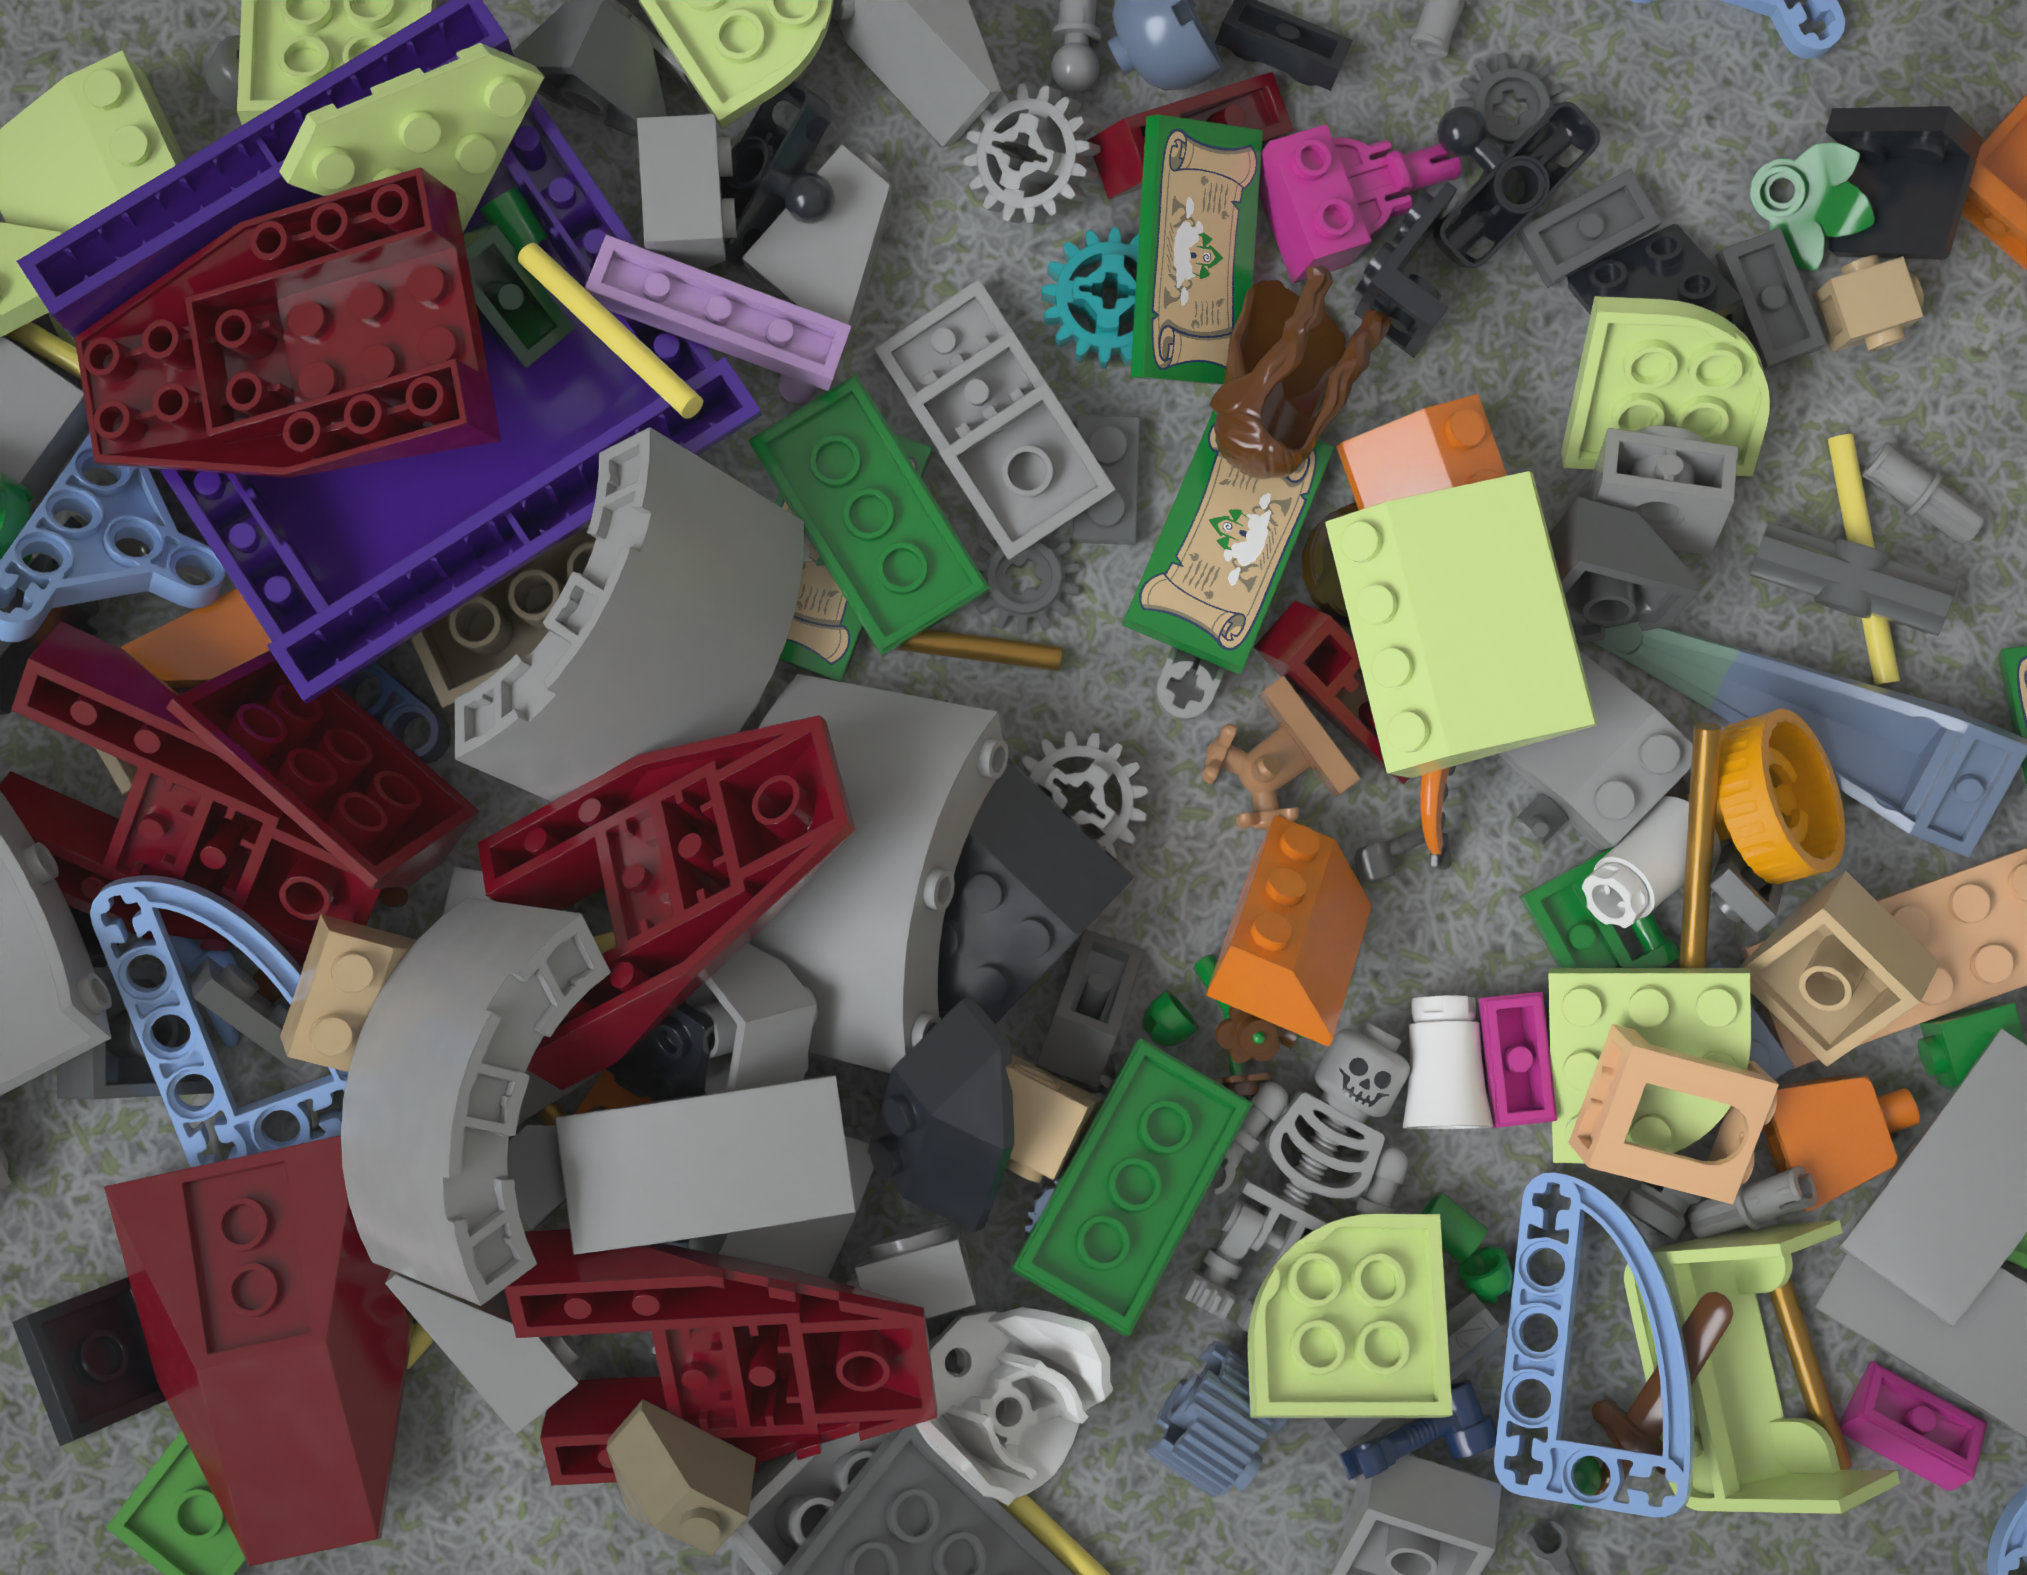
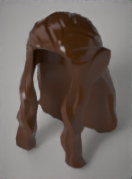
M1313 265L1306 267L1307 282L1300 296L1285 288L1280 280H1262L1252 285L1245 294L1242 312L1230 336L1224 385L1217 390L1209 405L1217 413L1214 431L1219 452L1232 467L1239 468L1241 473L1258 479L1282 478L1291 475L1300 468L1302 463L1312 453L1318 438L1346 405L1353 383L1369 367L1372 351L1386 336L1392 324L1386 313L1367 309L1361 325L1349 338L1345 348L1346 338L1344 333L1339 330L1335 321L1331 320L1325 312L1324 298L1333 280L1330 271L1323 266ZM1322 402H1323L1321 411H1320V412L1318 413V415L1315 417V415H1316V413H1317L1319 407L1321 406V404H1322Z

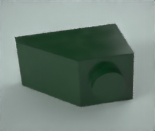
M477 222L463 233L479 323L523 368H527L572 332L575 327L542 284L518 262L519 254L497 225Z

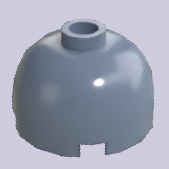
M1115 0L1112 18L1117 36L1110 39L1108 44L1117 63L1126 75L1136 69L1151 86L1165 91L1184 90L1213 77V74L1224 69V64L1207 25L1203 26L1194 9L1196 4L1193 0Z

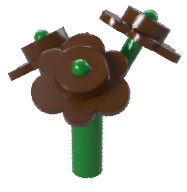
M1213 954L1201 958L1193 968L1207 989L1218 961ZM1215 1000L1222 1009L1224 1020L1218 1024L1215 1030V1039L1222 1048L1228 1051L1230 1076L1214 1078L1212 1080L1246 1099V1096L1257 1094L1259 1091L1258 1082L1272 1081V1073L1244 1075L1243 1063L1251 1057L1257 1061L1270 1060L1278 1053L1280 1044L1292 1049L1297 1038H1303L1304 1036Z

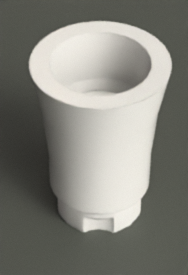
M1663 796L1619 843L1597 862L1594 871L1586 877L1582 890L1587 897V908L1605 925L1616 924L1626 928L1639 918L1649 915L1666 898L1684 886L1689 813L1688 801L1677 797ZM1716 829L1714 833L1712 868L1718 863L1721 854V845Z
M1458 995L1413 998L1411 1004L1414 1023L1409 1024L1410 1073L1403 1129L1434 1130L1494 1127L1485 1086L1480 1023L1474 1022L1476 1020L1475 998Z

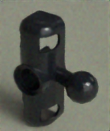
M795 81L760 105L741 141L731 150L733 176L721 177L722 199L734 198L736 218L739 219L736 223L737 238H728L725 241L726 261L738 267L745 266L742 257L785 209L788 210L796 221L815 224L825 220L832 212L835 203L834 190L829 181L822 175L807 173L805 169L825 130L831 123L832 110L825 100ZM783 100L800 109L789 131L777 125L772 117L774 107Z
M1565 101L1550 106L1546 109L1545 114L1534 125L1529 127L1505 153L1487 138V123L1479 111L1472 107L1460 106L1452 108L1443 115L1438 124L1437 135L1439 143L1444 150L1454 156H1470L1484 170L1480 179L1457 201L1456 206L1444 218L1439 220L1434 228L1433 237L1435 243L1451 261L1463 268H1477L1484 265L1596 150L1601 139L1600 132L1577 105ZM1549 120V122L1537 133V135L1534 138H1532V136ZM1571 144L1583 151L1582 155L1568 167H1562L1555 162ZM1510 169L1519 172L1525 183L1524 195L1516 204L1506 199L1502 191L1503 177ZM1459 212H1461V213L1448 225V223H1449ZM1482 236L1495 243L1479 259H1475L1466 253Z

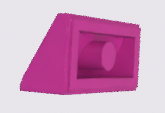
M1525 992L1478 998L1493 1128L1557 1121L1543 992Z
M1872 1361L1868 1364L1839 1422L1842 1434L1947 1491H1953L1975 1477L1987 1422Z

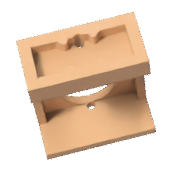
M1612 1024L1568 1143L1589 1168L1734 1204L1740 1185L1748 1181L1753 1171L1754 1149L1763 1125L1768 1124L1774 1116L1777 1106L1776 1091L1779 1084L1755 1061L1749 1060L1747 1070L1651 1045L1636 1030ZM1646 1083L1731 1105L1724 1116L1708 1161H1701L1625 1141Z

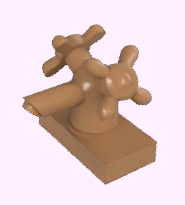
M1284 676L1264 689L1258 696L1278 722L1279 728L1247 752L1231 745L1238 726L1226 724L1219 732V736L1215 737L1214 742L1208 746L1206 751V767L1202 771V778L1205 782L1212 785L1220 768L1238 775L1243 787L1252 793L1254 812L1241 813L1235 816L1236 824L1241 829L1252 827L1253 829L1267 831L1275 814L1290 821L1297 820L1299 817L1298 807L1279 810L1277 791L1308 769L1314 770L1333 797L1340 795L1361 779Z

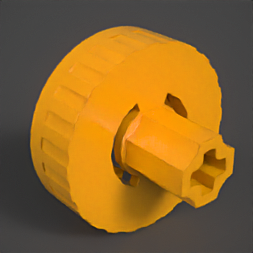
M1781 708L1729 724L1721 731L1715 829L1720 843L1733 840L1737 850H1739L1744 861L1753 869L1754 873L1770 884L1775 883V885L1833 870L1842 858L1845 845L1843 804L1830 761L1808 724L1791 710Z

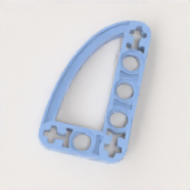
M140 875L118 879L104 886L92 903L90 911L92 926L190 1166L196 1167L220 1161L216 1154L207 1156L203 1154L209 1143V1133L205 1123H200L194 1129L189 1124L205 1121L220 1110L224 1112L225 1116L216 1117L214 1128L217 1136L222 1143L233 1141L235 1144L230 1150L228 1159L340 1136L342 1112L339 1109L321 1114L318 1124L322 1129L313 1131L311 1113L303 1101L312 1099L313 1111L331 1105L334 1091L343 1089V1092H345L349 1073L346 1071L328 1067L331 1075L242 1107H237L158 908L189 916L224 936L243 951L268 976L291 1005L302 967L267 930L241 909L215 893L195 884L170 877ZM121 895L126 904L135 902L139 904L141 909L136 912L132 919L137 937L139 938L147 931H151L154 939L137 941L124 951L118 949L116 943H125L129 934L121 918L109 920L106 912L114 904L113 896ZM145 954L156 956L166 967L167 976L165 981L153 988L140 987L129 976L128 967L132 959ZM170 1014L180 1016L190 1027L191 1035L189 1040L179 1047L163 1046L153 1035L152 1027L156 1019ZM190 1074L203 1075L212 1083L214 1097L208 1103L201 1106L187 1105L177 1095L176 1085L178 1081ZM278 1110L289 1111L298 1119L300 1132L289 1141L279 1142L272 1140L266 1135L262 1126V1121L268 1114Z
M1555 1172L1543 1173L1531 1180L1526 1186L1522 1198L1494 1456L1495 1473L1499 1482L1508 1491L1521 1496L1654 1518L1671 1516L1680 1512L1689 1501L1692 1491L1694 1464V1414L1690 1370L1684 1336L1671 1290L1648 1241L1630 1216L1613 1199L1596 1187L1578 1178ZM1552 1185H1560V1194L1571 1199L1569 1210L1558 1211L1555 1230L1558 1232L1569 1231L1568 1244L1548 1237L1532 1239L1534 1226L1548 1230L1549 1214L1547 1210L1538 1207L1539 1195H1550ZM1585 1212L1602 1225L1619 1247L1635 1277L1646 1307L1654 1338L1660 1375L1663 1414V1455L1562 1440ZM1542 1249L1556 1250L1565 1262V1272L1562 1279L1552 1286L1539 1285L1530 1273L1531 1259ZM1543 1313L1555 1321L1558 1327V1338L1551 1349L1545 1352H1537L1527 1346L1523 1338V1327L1529 1317ZM1529 1379L1543 1382L1551 1393V1404L1548 1411L1538 1418L1525 1416L1516 1404L1517 1389L1523 1382ZM1512 1423L1525 1428L1548 1427L1547 1441L1539 1437H1533L1532 1458L1537 1461H1543V1470L1540 1474L1530 1475L1528 1484L1521 1482L1520 1471L1510 1468L1511 1456L1522 1455L1526 1436H1512ZM1586 1456H1595L1602 1459L1610 1470L1611 1479L1609 1486L1599 1495L1584 1493L1578 1488L1574 1480L1575 1466L1580 1459ZM1621 1460L1633 1461V1466L1629 1472L1630 1476L1652 1477L1656 1472V1466L1665 1468L1666 1480L1677 1483L1676 1495L1664 1497L1662 1506H1657L1653 1504L1651 1492L1629 1488L1627 1492L1630 1502L1619 1501L1618 1496L1624 1483V1470Z

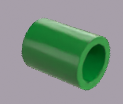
M518 187L505 192L480 209L487 223L496 224L518 254L527 244H539L549 237Z
M1442 1191L1438 1192L1420 1213L1440 1214L1442 1249L1459 1263H1463L1471 1256L1488 1231L1484 1224Z

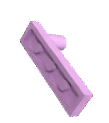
M606 235L585 289L609 311L780 373L778 388L781 395L787 401L796 404L809 401L813 397L816 387L829 391L851 329V325L609 235Z

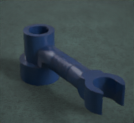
M1471 1380L1451 1384L1452 1416L1445 1418H1418L1383 1437L1371 1439L1339 1454L1348 1480L1358 1477L1363 1473L1365 1479L1378 1475L1394 1465L1396 1460L1441 1437H1444L1452 1459L1465 1458L1494 1447L1497 1437L1496 1427L1491 1415L1483 1414Z

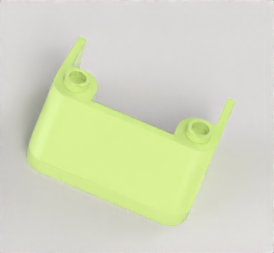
M1840 1220L1769 1225L1760 1230L1746 1228L1652 1249L1671 1290L1681 1328L1700 1298L1706 1293L1719 1292L1725 1295L1733 1308L1731 1323L1691 1386L1694 1414V1464L1692 1491L1686 1504L1687 1507L1697 1511L1842 1514L1900 1484L1898 1470H1840L1835 1445L1823 1427L1805 1418H1784L1756 1294L1768 1293L1784 1286L1792 1273L1791 1253L1842 1234ZM1627 1263L1624 1272V1284L1647 1383L1658 1365L1646 1307L1635 1277ZM1662 1432L1661 1436L1659 1437L1662 1441H1663V1432ZM1669 1481V1484L1674 1494L1676 1495L1677 1483Z

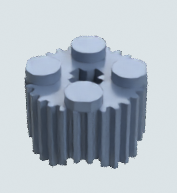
M1213 1341L1212 1344H1208L1205 1351L1200 1355V1358L1207 1362L1203 1372L1198 1375L1194 1374L1186 1383L1180 1380L1172 1390L1171 1395L1164 1403L1163 1409L1157 1415L1156 1423L1165 1428L1162 1434L1164 1436L1157 1441L1152 1440L1146 1451L1147 1454L1211 1497L1226 1494L1232 1486L1240 1491L1246 1489L1255 1478L1263 1462V1457L1255 1451L1259 1449L1261 1441L1267 1436V1431L1275 1434L1288 1419L1250 1418L1248 1361L1219 1341Z

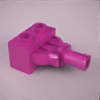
M1327 124L1269 141L1261 152L1259 197L1292 284L1307 280L1306 267L1323 266L1330 272L1349 266L1372 242L1371 239L1383 229L1388 219L1409 212L1412 207V199L1410 195L1406 194L1441 182L1459 179L1461 175L1459 156L1447 160L1446 156L1451 154L1445 151L1440 143L1404 155L1398 152V150L1388 153L1392 148L1388 140L1366 145L1351 138H1332Z

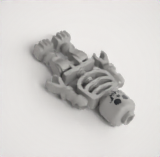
M1368 1022L1362 1033L1352 1029L1338 1031L1314 1076L1317 1085L1324 1090L1320 1098L1303 1089H1297L1288 1099L1286 1090L1276 1082H1266L1258 1087L1259 1091L1257 1094L1249 1098L1253 1105L1224 1157L1225 1160L1221 1163L1224 1171L1223 1177L1217 1184L1212 1185V1192L1216 1196L1229 1188L1236 1175L1235 1168L1240 1163L1242 1156L1247 1150L1253 1154L1260 1142L1256 1138L1269 1122L1270 1124L1265 1132V1147L1274 1163L1289 1177L1290 1183L1286 1184L1287 1189H1283L1284 1195H1279L1243 1176L1238 1185L1239 1190L1243 1194L1264 1204L1265 1207L1263 1211H1260L1241 1200H1234L1231 1203L1220 1225L1223 1233L1218 1242L1217 1250L1209 1249L1203 1260L1208 1264L1205 1272L1192 1268L1179 1291L1186 1300L1225 1320L1237 1297V1293L1228 1287L1227 1283L1230 1278L1237 1279L1243 1267L1238 1263L1244 1258L1249 1248L1257 1252L1265 1242L1275 1247L1272 1260L1277 1262L1281 1255L1294 1243L1306 1236L1303 1234L1305 1228L1314 1231L1330 1223L1305 1208L1304 1205L1309 1204L1308 1199L1312 1198L1311 1193H1317L1329 1198L1347 1199L1361 1194L1371 1182L1367 1197L1360 1196L1356 1209L1361 1212V1215L1395 1214L1396 1208L1391 1206L1398 1183L1403 1184L1408 1169V1159L1405 1153L1397 1147H1383L1385 1136L1365 1122L1369 1115L1372 1117L1387 1115L1409 1076L1410 1065L1408 1061L1396 1053L1402 1042L1401 1040ZM1318 1110L1324 1113L1325 1118H1322L1320 1121L1313 1111ZM1298 1115L1315 1129L1316 1136L1313 1135L1311 1137L1313 1141L1308 1142L1296 1129L1295 1121ZM1350 1127L1356 1130L1358 1134H1348L1346 1128ZM1285 1133L1304 1152L1302 1154L1303 1159L1299 1160L1300 1165H1297L1295 1168L1286 1161L1281 1150V1142ZM1340 1145L1361 1150L1355 1157H1343L1333 1154V1152L1338 1150L1336 1146ZM1328 1167L1342 1172L1353 1173L1348 1179L1340 1182L1321 1181L1320 1177L1324 1176L1323 1170H1327ZM1280 1214L1290 1218L1282 1235L1272 1230ZM1248 1299L1236 1321L1240 1328L1246 1332L1249 1329L1250 1316L1255 1302L1253 1299Z

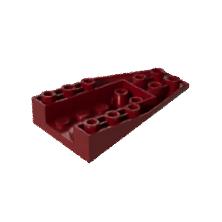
M421 167L242 221L75 337L94 462L101 465L290 478L501 441L456 192Z
M341 1135L104 1186L157 1383L249 1566L382 1538L413 1333V1322L411 1313L385 1284L391 1270L371 1261L358 1233L348 1202L344 1180Z

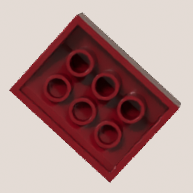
M270 650L173 698L166 708L371 889L410 886L441 865L480 812L337 685L306 704Z

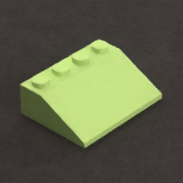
M119 51L64 77L0 129V211L6 223L64 233L185 160L146 74L123 51ZM49 312L48 315L58 337L76 347L73 337Z
M1527 471L1387 501L1325 522L1387 774L1414 778L1598 725L1532 472Z

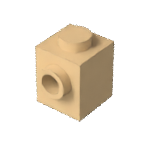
M1871 255L1853 261L1841 268V276L1830 279L1813 294L1832 353L1863 343L1866 344L1868 352L1891 347L1906 339L1904 331L1924 317L1921 310L1924 303L1923 290L1917 276L1914 273L1908 272L1904 257L1881 263L1878 255Z

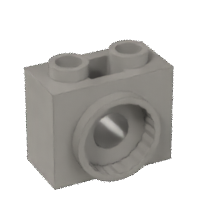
M1650 426L1634 432L1608 428L1590 480L1588 500L1605 502L1614 507L1639 513L1671 550L1711 555L1734 503L1738 447L1709 443L1692 431L1674 426Z
M951 1221L918 1227L870 1243L868 1245L870 1253L862 1255L855 1267L856 1273L851 1274L852 1280L847 1281V1285L924 1307L925 1318L976 1305L978 1292L962 1230Z

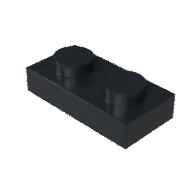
M1234 0L1222 21L1215 44L1230 49L1233 54L1245 61L1261 62L1286 72L1292 79L1308 86L1317 85L1331 91L1353 40L1257 0Z

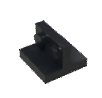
M129 1277L26 1315L12 1322L59 1446L75 1441L166 1401L156 1380Z

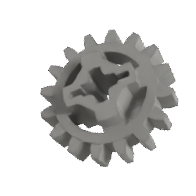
M1025 83L1019 84L1017 99L1014 95L1001 91L996 96L999 109L996 112L985 109L979 116L985 124L982 132L968 131L966 138L972 143L977 144L978 148L976 154H971L964 158V165L975 167L979 170V175L970 182L969 186L974 191L989 192L983 207L994 212H1001L1003 210V220L1021 224L1025 218L1029 224L1042 226L1045 225L1047 212L1052 217L1064 219L1068 216L1065 200L1069 198L1083 203L1087 198L1084 191L1078 186L1082 178L1088 180L1097 179L1098 172L1086 166L1087 157L1101 152V146L1085 140V135L1090 133L1096 125L1091 119L1082 116L1076 117L1081 107V103L1078 100L1067 96L1061 99V91L1043 85L1038 92L1037 87ZM1062 134H1063V137H1064L1065 145H1064V143H1063V141H1062V139H1061ZM1022 148L1030 151L1032 148L1037 150L1036 154L1045 156L1047 161L1045 163L1037 160L1029 161L1027 156L1018 154L1017 150ZM1054 182L1053 185L1045 191L1046 186Z
M1068 731L1065 734L1064 748L1058 750L1047 739L1041 741L1044 758L1038 762L1034 758L1025 756L1021 761L1024 768L1030 773L1029 778L1050 795L1063 810H1065L1068 800L1061 794L1062 790L1054 783L1059 784L1064 789L1068 787L1076 792L1083 785L1089 787L1093 791L1089 802L1096 808L1095 812L1103 817V819H1100L1093 813L1089 815L1082 810L1077 812L1072 818L1082 828L1091 826L1099 833H1102L1104 836L1096 841L1117 859L1112 844L1118 839L1122 843L1131 846L1136 838L1126 828L1128 822H1144L1147 815L1140 809L1133 807V800L1147 796V787L1131 786L1129 780L1137 773L1140 766L1135 762L1122 767L1117 762L1123 748L1119 743L1112 746L1107 753L1099 750L1100 738L1098 733L1093 732L1087 741V745L1080 746L1077 745L1073 731ZM1070 759L1093 761L1089 768L1081 773L1064 774L1058 768L1053 767L1060 762ZM1111 776L1116 780L1121 794L1119 816L1106 805L1104 786Z

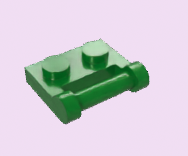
M1614 847L1600 851L1587 860L1519 896L1558 968H1662L1680 958V949L1673 937L1669 939L1665 937L1652 912L1630 925L1644 949V952L1631 959L1613 925H1605L1587 908V897L1582 890L1583 883L1586 877L1594 871L1597 862Z

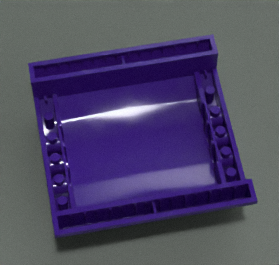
M450 0L16 262L50 314L75 340L78 334L238 223L324 197L288 184L279 172L308 113L332 103L337 109L372 95L370 88L417 68H420L423 73L429 72L458 60L457 52L479 43L514 57L509 39L482 0ZM535 95L463 233L477 222L487 223L480 212L483 206L505 192L518 187L549 236L538 245L585 288L606 235L636 246L638 245ZM546 289L575 329L529 367L523 368L480 325L501 438L499 442L290 478L170 469L159 470L272 641L267 647L301 699L307 704L590 525L597 492L600 452L651 427L698 456L762 416L761 409L727 359L723 357L716 362L708 348L702 344L609 311L703 399L700 411L693 417L685 419Z

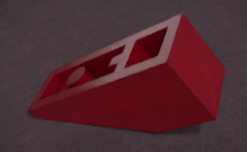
M1273 71L1126 117L1087 139V142L1101 146V152L1094 155L1093 159L1107 197L1110 200L1142 189L1146 116L1160 114L1263 130L1262 143L1294 131Z
M1294 601L1253 648L1281 677L1284 676L1298 694L1386 770L1355 641L1330 615ZM1390 774L1402 784H1405L1409 777Z

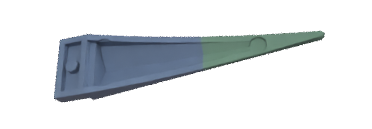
M1639 622L1605 628V639L1593 641L1595 644L1657 678L1731 723L1780 708L1791 710L1808 724L1818 738L1830 761L1841 791L1907 833L1968 858L1971 856L2027 755L2026 738L1966 715L1962 709L1662 627L1642 631L1639 627Z

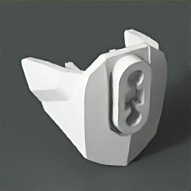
M1026 1307L1002 1313L980 1311L958 1315L941 1334L929 1340L938 1407L937 1418L915 1425L929 1446L985 1497L995 1498L1009 1506L1014 1499L1027 1495L1041 1487L1055 1475L1074 1442L1079 1424H1083L1089 1417L1085 1411L1104 1401L1113 1391L1110 1382L1109 1353L1094 1325L1069 1316ZM952 1349L957 1354L956 1365L963 1370L960 1374L947 1372L945 1368L946 1356Z

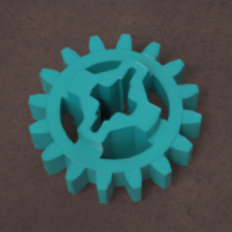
M1112 227L1108 242H1099L1093 230L1086 231L1084 249L1079 250L1068 241L1063 245V255L1067 263L1064 265L1060 262L1050 261L1047 267V275L1057 284L1043 285L1041 300L1056 305L1044 312L1043 320L1045 325L1054 326L1061 324L1062 327L1055 336V344L1060 348L1071 341L1077 344L1075 360L1079 363L1090 352L1098 354L1100 369H1107L1110 356L1115 354L1120 355L1126 367L1131 366L1133 331L1118 336V329L1130 319H1134L1136 281L1124 268V263L1137 270L1139 234L1127 245L1121 243L1119 228ZM1101 261V266L1087 278L1075 277L1086 266ZM1111 287L1116 289L1117 302L1115 309L1103 308L1101 297L1104 288ZM1070 310L1074 314H1083L1095 327V334L1082 328L1073 318Z

